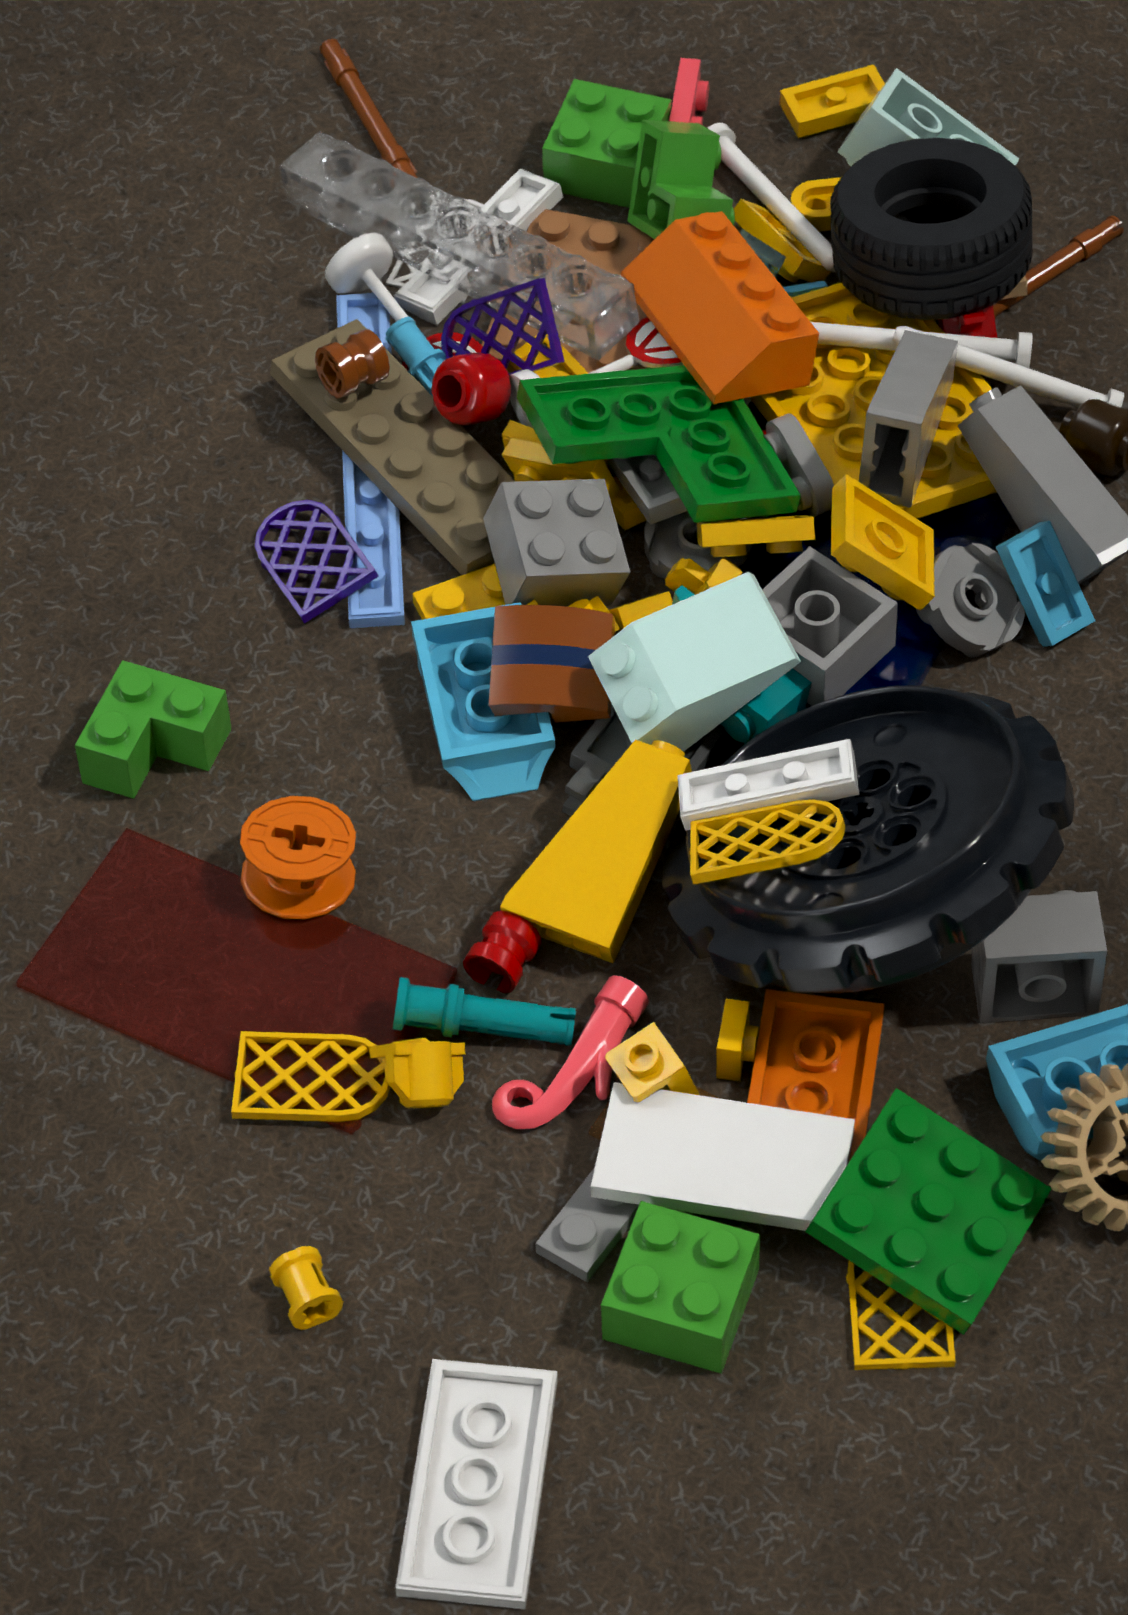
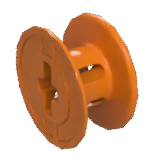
M288 796L271 800L252 811L242 825L240 846L246 857L242 865L241 884L247 898L262 911L286 919L305 920L326 915L344 904L354 890L356 874L350 859L355 850L356 831L349 816L332 803L315 797Z

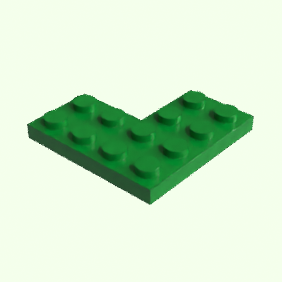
M684 365L524 379L519 381L517 399L552 464H575L582 461L613 458L626 459L633 456L655 454L694 523L717 522L726 519L755 516L766 517L775 514L797 512L801 494L772 446L764 437L763 431L745 401L739 399L713 404Z

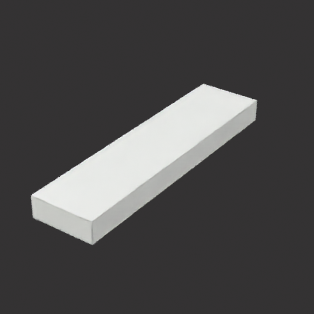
M520 168L394 294V299L401 308L425 321L438 325L525 237L530 223L545 209L551 210L563 198L560 184Z

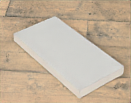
M614 1082L591 1182V1197L638 1205L640 1201H644L676 1211L806 1231L849 1162L855 1119L659 1089L641 1102H635L622 1083Z
M432 1359L395 1588L396 1596L518 1609L526 1608L558 1381L557 1371Z

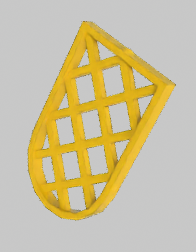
M810 799L691 821L689 853L690 876L693 885L797 865L817 859L833 850L843 839L846 829L843 816L839 808L833 804ZM815 813L828 815L821 822L810 819ZM778 818L790 821L780 830L768 827ZM800 825L811 829L801 838L790 835ZM738 826L749 829L739 838L727 835ZM759 833L770 837L759 846L749 843ZM821 833L828 835L817 844L810 842ZM699 834L709 837L699 844ZM718 841L729 845L718 854L708 851ZM779 841L791 844L780 854L769 850ZM738 849L749 852L739 862L728 858ZM699 857L708 860L707 863L699 868Z
M241 1031L237 1067L234 1072L232 1119L344 1122L361 1119L376 1111L387 1099L390 1086L386 1078L385 1058H377L380 1064L370 1072L365 1071L356 1060L366 1052L370 1053L369 1046H375L376 1044L363 1037L348 1034ZM257 1043L276 1045L265 1052ZM298 1044L318 1046L306 1053ZM248 1046L258 1058L244 1068L246 1048ZM340 1046H351L357 1049L348 1054ZM289 1047L300 1059L284 1070L272 1058ZM330 1048L341 1061L328 1071H325L314 1059ZM266 1064L277 1076L261 1087L249 1075ZM307 1065L319 1077L303 1089L291 1076ZM349 1066L361 1079L345 1090L333 1077ZM385 1072V1078L381 1086L375 1078ZM242 1082H244L254 1093L240 1103ZM285 1082L296 1095L280 1106L268 1093ZM326 1083L338 1096L322 1107L310 1095ZM366 1085H369L377 1094L371 1101L361 1106L352 1096ZM262 1099L270 1108L250 1107ZM301 1101H304L312 1110L292 1108ZM344 1102H346L352 1108L347 1110H334Z
M851 1261L848 1262L846 1282L849 1284L855 1370H906L909 1368L955 1367L956 1360L952 1327L929 1313L938 1322L926 1334H923L909 1323L923 1308L914 1303L900 1316L885 1304L897 1291L889 1287L877 1298L862 1286L872 1275L864 1271L855 1280V1264ZM856 1293L871 1304L858 1318ZM878 1310L894 1322L882 1336L865 1325ZM945 1327L948 1352L932 1341ZM901 1329L918 1341L905 1354L889 1343ZM858 1330L874 1342L861 1356ZM925 1347L937 1355L932 1357H915ZM880 1349H883L893 1357L871 1359Z

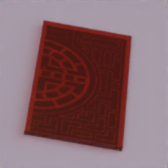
M126 828L27 968L19 976L16 984L21 989L235 1083L234 1072L237 1067L241 1031L348 1034L366 1038L376 1045L415 1039L422 1027L405 1025L401 1031L393 1030L399 978H409L410 984L446 989L449 984L455 982L457 968L331 914L303 920L280 918L264 912L247 898L241 884V876ZM257 1043L265 1052L276 1045ZM298 1044L306 1053L318 1046ZM248 1046L246 1048L244 1068L258 1058ZM340 1046L348 1054L357 1049L351 1046ZM287 1047L272 1059L285 1070L300 1058ZM330 1048L314 1059L325 1071H328L341 1061ZM366 1052L356 1060L367 1072H370L380 1064L377 1058H370L369 1052ZM264 1064L249 1076L263 1087L277 1075ZM306 1065L291 1077L304 1089L319 1076ZM349 1066L333 1077L345 1090L361 1079ZM385 1072L375 1078L381 1086L385 1078ZM242 1082L243 1087L250 1089L244 1082ZM285 1082L268 1093L275 1101L282 1104L296 1095ZM325 1083L310 1096L323 1107L338 1095ZM366 1085L352 1097L362 1106L371 1101L377 1093L369 1085ZM304 1101L293 1107V1109L312 1110ZM344 1102L334 1110H347L352 1108L346 1102ZM363 1118L325 1123L353 1135L356 1130L361 1128Z

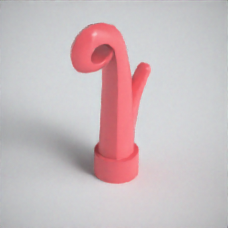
M610 976L594 1000L596 1007L576 1044L546 1092L544 1093L537 1085L526 1080H512L503 1084L495 1092L492 1099V1111L496 1118L505 1126L517 1130L533 1129L546 1124L571 1104L593 1076L595 1078L596 1096L600 1101L606 1100L610 1094L612 1068L609 1066L605 1055L621 1044L628 1028L636 1024L649 1004L648 996L637 984L621 976ZM519 1097L527 1098L532 1102L531 1105L522 1108L512 1106L510 1103L513 1099Z

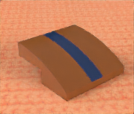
M553 605L495 606L489 707L494 716L550 712L555 723L611 718V701L588 656L615 636L614 615L597 610Z

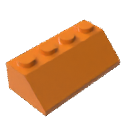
M723 211L715 213L705 212L698 216L675 219L621 271L620 281L713 404L810 385L819 332Z

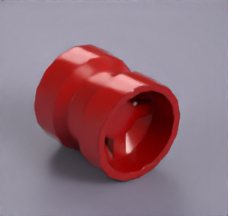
M507 911L493 912L482 929V942L474 943L463 960V967L475 982L482 985L486 983L492 972L504 976L496 990L507 994L515 989L522 978V965L534 958L542 944V937L538 930L521 916Z

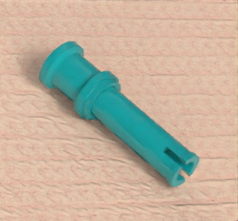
M400 977L393 1030L401 1031L405 1025L441 1030L444 1037L458 1035L459 1030L571 1046L576 1008L553 1007L535 1003L464 994V988H459L457 984H449L446 989L413 985L410 984L409 978Z

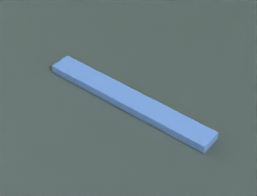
M375 294L336 295L337 327L339 328L358 319L366 329L371 330L378 336L383 346L392 354V346L385 340L386 331L390 327V313ZM342 450L345 529L379 576L348 596L350 628L405 625L399 509ZM356 555L351 568H366ZM348 576L347 583L357 576Z

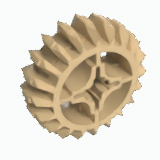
M1128 1063L1123 1067L1122 1071L1117 1065H1103L1100 1068L1099 1077L1089 1072L1079 1075L1081 1091L1069 1087L1060 1091L1063 1100L1068 1106L1066 1110L1052 1108L1047 1111L1049 1117L1053 1121L1058 1122L1056 1133L1048 1131L1040 1136L1043 1142L1055 1145V1153L1047 1155L1041 1162L1046 1168L1059 1169L1060 1172L1048 1185L1051 1186L1053 1191L1067 1192L1063 1205L1068 1210L1074 1212L1083 1209L1082 1218L1085 1222L1099 1225L1103 1221L1107 1229L1121 1231L1126 1223L1128 1224V1194L1112 1197L1097 1184L1094 1178L1100 1174L1112 1175L1116 1172L1121 1181L1128 1182V1142L1125 1143L1123 1138L1124 1136L1128 1137V1113L1120 1112L1115 1103L1120 1099L1128 1097ZM1092 1127L1093 1139L1090 1146L1086 1149L1088 1135ZM1122 1151L1124 1158L1118 1157L1120 1156L1119 1152Z

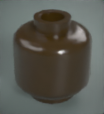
M1089 399L1081 404L1076 411L1070 410L1065 415L1059 432L1093 473L1103 477H1113L1122 470H1128L1127 409L1099 399Z

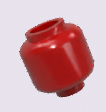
M480 352L460 354L445 359L437 367L432 379V396L441 416L449 422L461 425L484 423L498 418L506 410L511 399V381L503 363L493 355Z

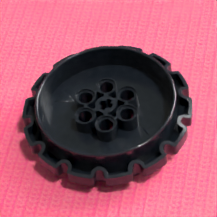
M904 685L857 691L820 702L784 718L748 741L729 757L723 765L850 739L855 754L859 795L827 801L839 808L846 827L843 839L833 850L808 862L693 885L690 876L689 853L691 830L685 831L680 819L677 824V830L682 840L671 845L666 850L662 870V886L670 902L668 910L678 933L695 957L699 959L711 957L719 974L754 987H765L771 983L787 988L790 992L845 993L874 989L914 978L954 960L985 940L1012 916L1030 891L1038 888L1043 883L1064 849V843L1059 830L1068 827L1073 822L1074 794L1070 778L1054 738L1034 717L1023 716L1016 718L1011 704L976 693H961L932 686ZM815 813L810 819L821 822L828 815ZM778 818L768 827L780 830L790 821ZM800 825L790 835L801 838L811 829ZM738 826L727 835L739 838L749 829ZM759 833L749 843L759 846L770 837ZM821 833L810 842L817 844L828 835ZM699 834V844L709 837ZM718 841L708 851L718 854L729 845ZM779 841L769 850L780 854L791 844ZM738 849L728 858L739 862L749 852ZM699 857V868L707 863L708 860Z

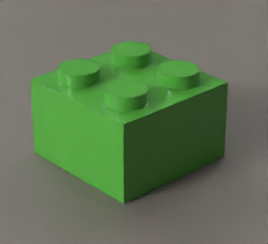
M574 79L542 148L543 177L559 183L564 194L629 208L642 120L669 121L671 99Z
M640 1201L601 1303L602 1339L722 1374L759 1271L760 1234Z

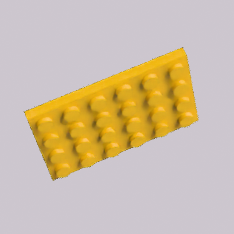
M841 282L791 297L810 322L888 329L908 326L923 332L944 333L934 320L901 318L879 312L862 303ZM817 344L809 386L751 397V401L768 422L787 413L797 418L829 472L834 485L845 474L859 482L866 413L895 351ZM955 366L953 383L912 506L910 508L896 505L916 519L997 492L958 428V425L973 413L969 404L992 390L991 386L980 374Z

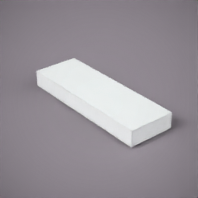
M850 739L677 775L680 817L685 831L691 830V821L791 801L814 799L827 802L859 795L855 754Z

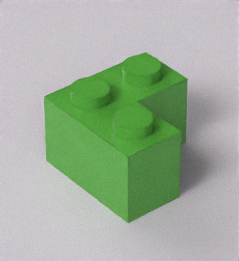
M642 120L627 222L653 239H656L675 219L698 216L705 212L715 213L723 211L734 225L733 199L712 187L714 171L718 169L721 162L720 135L699 123Z
M122 660L75 744L82 783L134 799L157 756L209 771L232 729L226 690Z

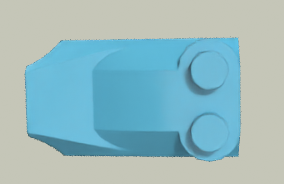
M518 602V603L507 604V605H501V606L522 605V604H521V602ZM495 607L411 621L418 670L422 676L443 768L459 782L472 801L538 790L546 763L555 749V738L548 712L494 716L489 707Z
M1128 1004L988 1046L986 1063L995 1097L1020 1145L1029 1155L1042 1160L1047 1155L1055 1153V1145L1043 1142L1040 1136L1048 1131L1056 1133L1058 1122L1053 1121L1047 1111L1052 1108L1066 1110L1068 1107L1062 1098L1061 1090L1069 1087L1081 1091L1079 1075L1089 1072L1099 1077L1100 1068L1103 1065H1117L1122 1071L1123 1067L1128 1063ZM1128 1097L1115 1102L1120 1112L1128 1113ZM1092 1127L1090 1129L1088 1139L1093 1138Z

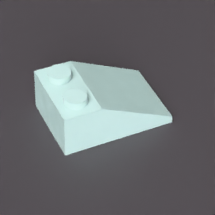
M897 68L862 113L837 151L846 158L847 163L851 167L870 152L893 143L912 139L948 138L984 145L1002 154L1015 166L1019 160L1018 157Z
M746 572L631 622L588 656L631 743L636 739L652 745L654 740H660L678 747L683 752L801 662L755 575L750 572Z

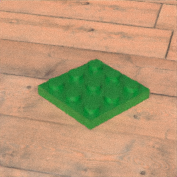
M896 1088L805 1232L964 1335L977 1317L1052 1188Z

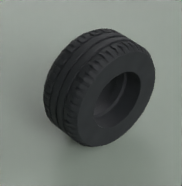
M923 138L893 143L872 151L855 162L838 181L831 196V243L834 270L840 282L856 298L879 312L901 318L919 320L950 319L963 314L975 313L994 305L1007 296L1029 269L1032 260L1033 242L1031 189L1023 174L1013 163L1002 154L984 145L948 138Z

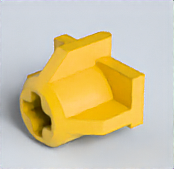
M427 1038L395 1041L390 1044L369 1046L370 1058H385L387 1083L399 1096V1101L405 1108L448 1106L454 1100V1094L464 1082L463 1055H465V1043H451L449 1041L429 1042Z

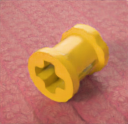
M312 1246L298 1247L282 1254L269 1268L274 1286L283 1289L291 1306L288 1317L294 1328L300 1330L309 1329L335 1318L343 1308V1300L339 1292L329 1287L321 1271L323 1267L322 1257L318 1249Z

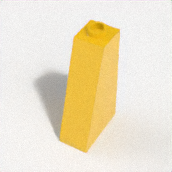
M635 739L505 895L500 906L501 911L521 916L530 922L544 939L614 963L680 810L677 775L692 772L690 759L685 758V753L670 743L654 740L652 745Z

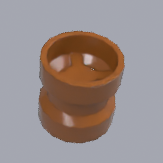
M363 329L351 334L347 342L342 345L333 342L320 347L315 354V364L319 378L325 389L335 398H342L355 392L358 384L372 385L386 379L389 375L390 366L386 350L378 336L369 329Z

